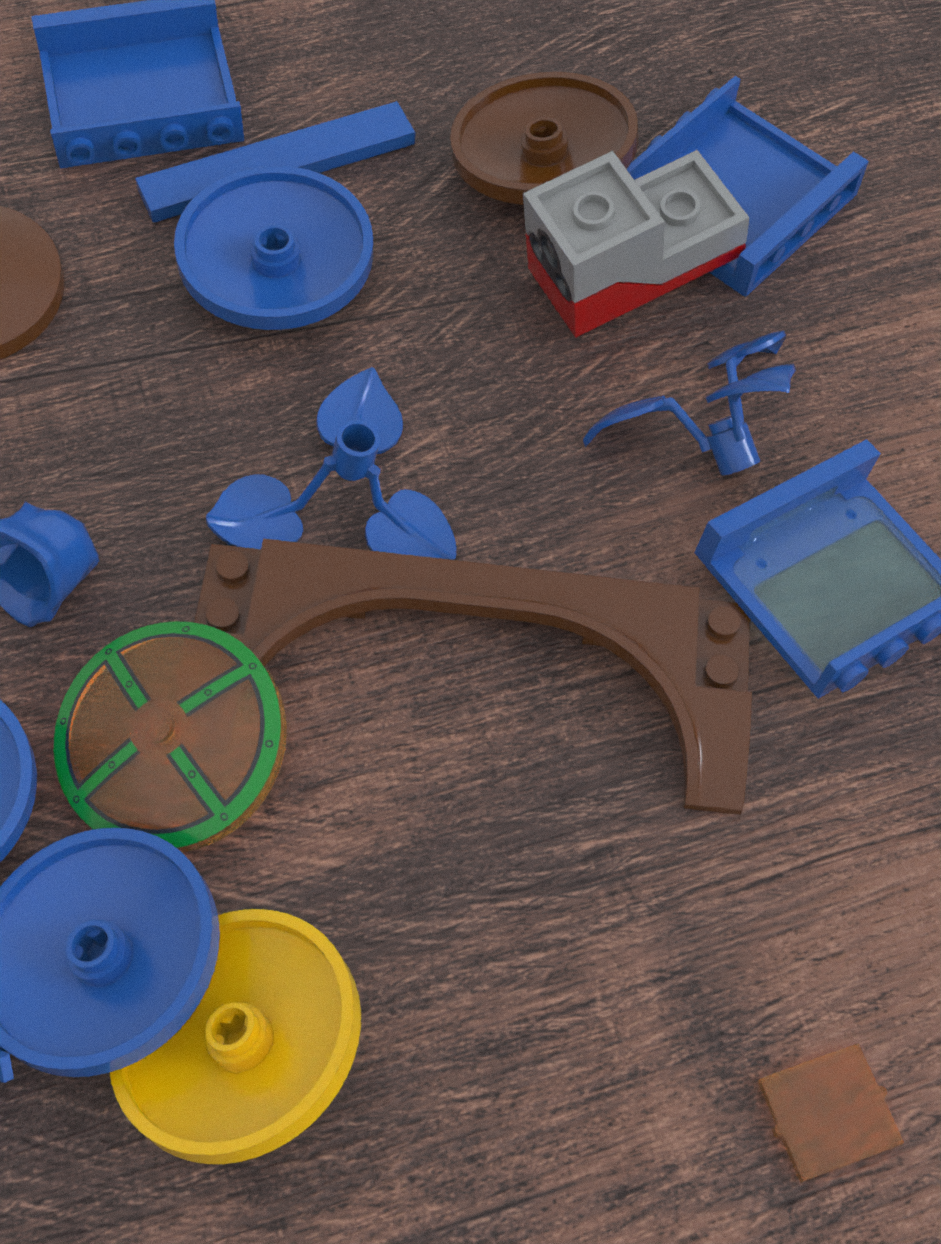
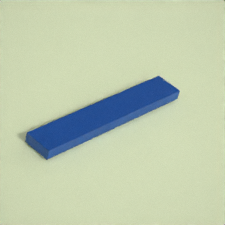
M396 101L135 178L137 190L154 223L181 215L186 206L201 190L216 180L234 172L260 166H291L321 173L414 145L415 131Z

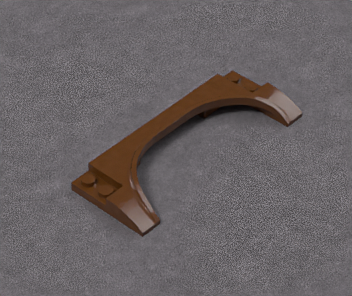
M264 538L261 549L211 544L194 623L208 625L230 634L249 648L263 666L284 647L310 630L342 617L365 619L366 612L373 610H426L531 622L567 630L582 636V644L603 646L612 651L636 670L659 696L676 729L683 755L685 775L683 808L741 815L743 811L752 712V692H748L750 618L737 603L699 599V587ZM186 638L174 704L170 747L171 750H175L182 743L188 752L228 756L234 723L240 705L251 683L247 679L187 717L183 709L176 702L214 677L237 665L231 657L220 649L196 639Z

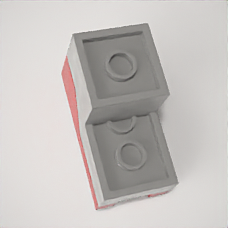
M698 150L635 180L615 153L611 151L523 193L528 269L575 338L737 259L746 247L749 216Z

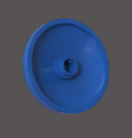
M260 166L224 176L201 190L181 214L175 231L174 248L181 280L190 295L203 308L215 316L239 326L262 330H283L302 327L323 320L341 310L359 293L372 268L373 232L369 217L362 204L348 189L335 180L320 173L298 167Z
M129 828L94 829L68 836L43 848L21 864L0 886V1046L27 1066L44 1073L65 1077H90L113 1072L138 1062L165 1044L181 1029L201 1002L210 984L218 957L220 930L217 908L207 883L191 861L179 849L160 837L144 831Z

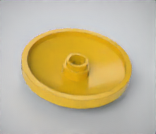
M244 909L218 915L220 941L215 970L201 1002L191 1017L174 1036L153 1053L127 1067L109 1072L115 1097L124 1114L146 1138L163 1151L190 1162L203 1164H229L257 1158L276 1150L304 1132L327 1109L345 1082L356 1055L361 1029V1007L356 983L349 967L328 938L313 925L293 915L265 909Z

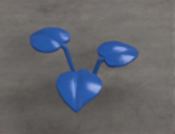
M785 331L769 333L753 341L731 347L706 364L707 368L711 369L726 363L729 384L707 396L706 401L710 403L727 396L731 416L708 425L711 432L710 435L705 436L674 398H666L665 395L631 402L609 412L586 433L583 438L585 448L605 427L647 412L670 411L698 441L701 452L712 450L721 476L744 470L759 463L760 458L747 422H744L741 396L744 393L759 391L789 393L791 378L796 369L794 364H785L761 370L745 379L738 380L736 368L746 355L756 352L777 354L786 339Z
M373 367L344 381L321 404L316 420L317 430L321 439L334 447L332 455L324 458L323 466L297 500L291 502L290 491L281 481L267 475L254 474L240 478L230 484L223 491L212 510L206 515V523L211 531L230 546L261 549L263 538L298 542L303 533V524L295 512L303 509L330 472L336 471L340 477L348 481H356L365 477L369 479L373 504L380 511L369 518L365 527V539L370 551L455 560L457 552L455 537L446 517L440 508L427 496L416 491L404 489L393 494L388 504L383 500L379 482L381 470L374 463L377 454L384 453L397 444L402 434L403 420L397 404L384 388Z

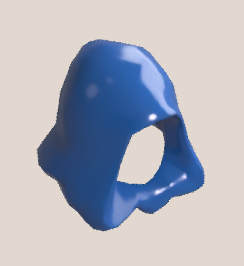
M27 502L10 517L0 519V606L15 621L27 627L51 621L66 597L97 566L99 555L84 523L61 510H45Z

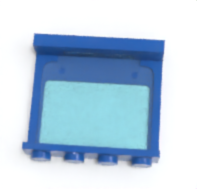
M867 439L708 521L694 552L818 699L836 688H839L842 693L852 689L866 677L869 668L878 663L882 668H886L906 653L909 649V644L916 640H919L921 644H926L941 633V559L867 480L881 454Z

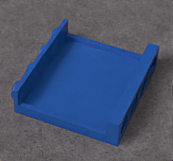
M146 0L31 16L40 53L52 125L50 131L60 169L245 141L240 102L236 101L218 27L215 0Z
M734 76L720 89L714 88L707 95L704 102L695 110L685 112L679 118L676 125L665 135L656 136L650 142L647 149L633 160L626 170L635 180L693 151H699L749 216L745 250L739 254L737 259L709 273L746 297L857 195L869 161L853 151L838 166L832 164L736 102L741 79Z

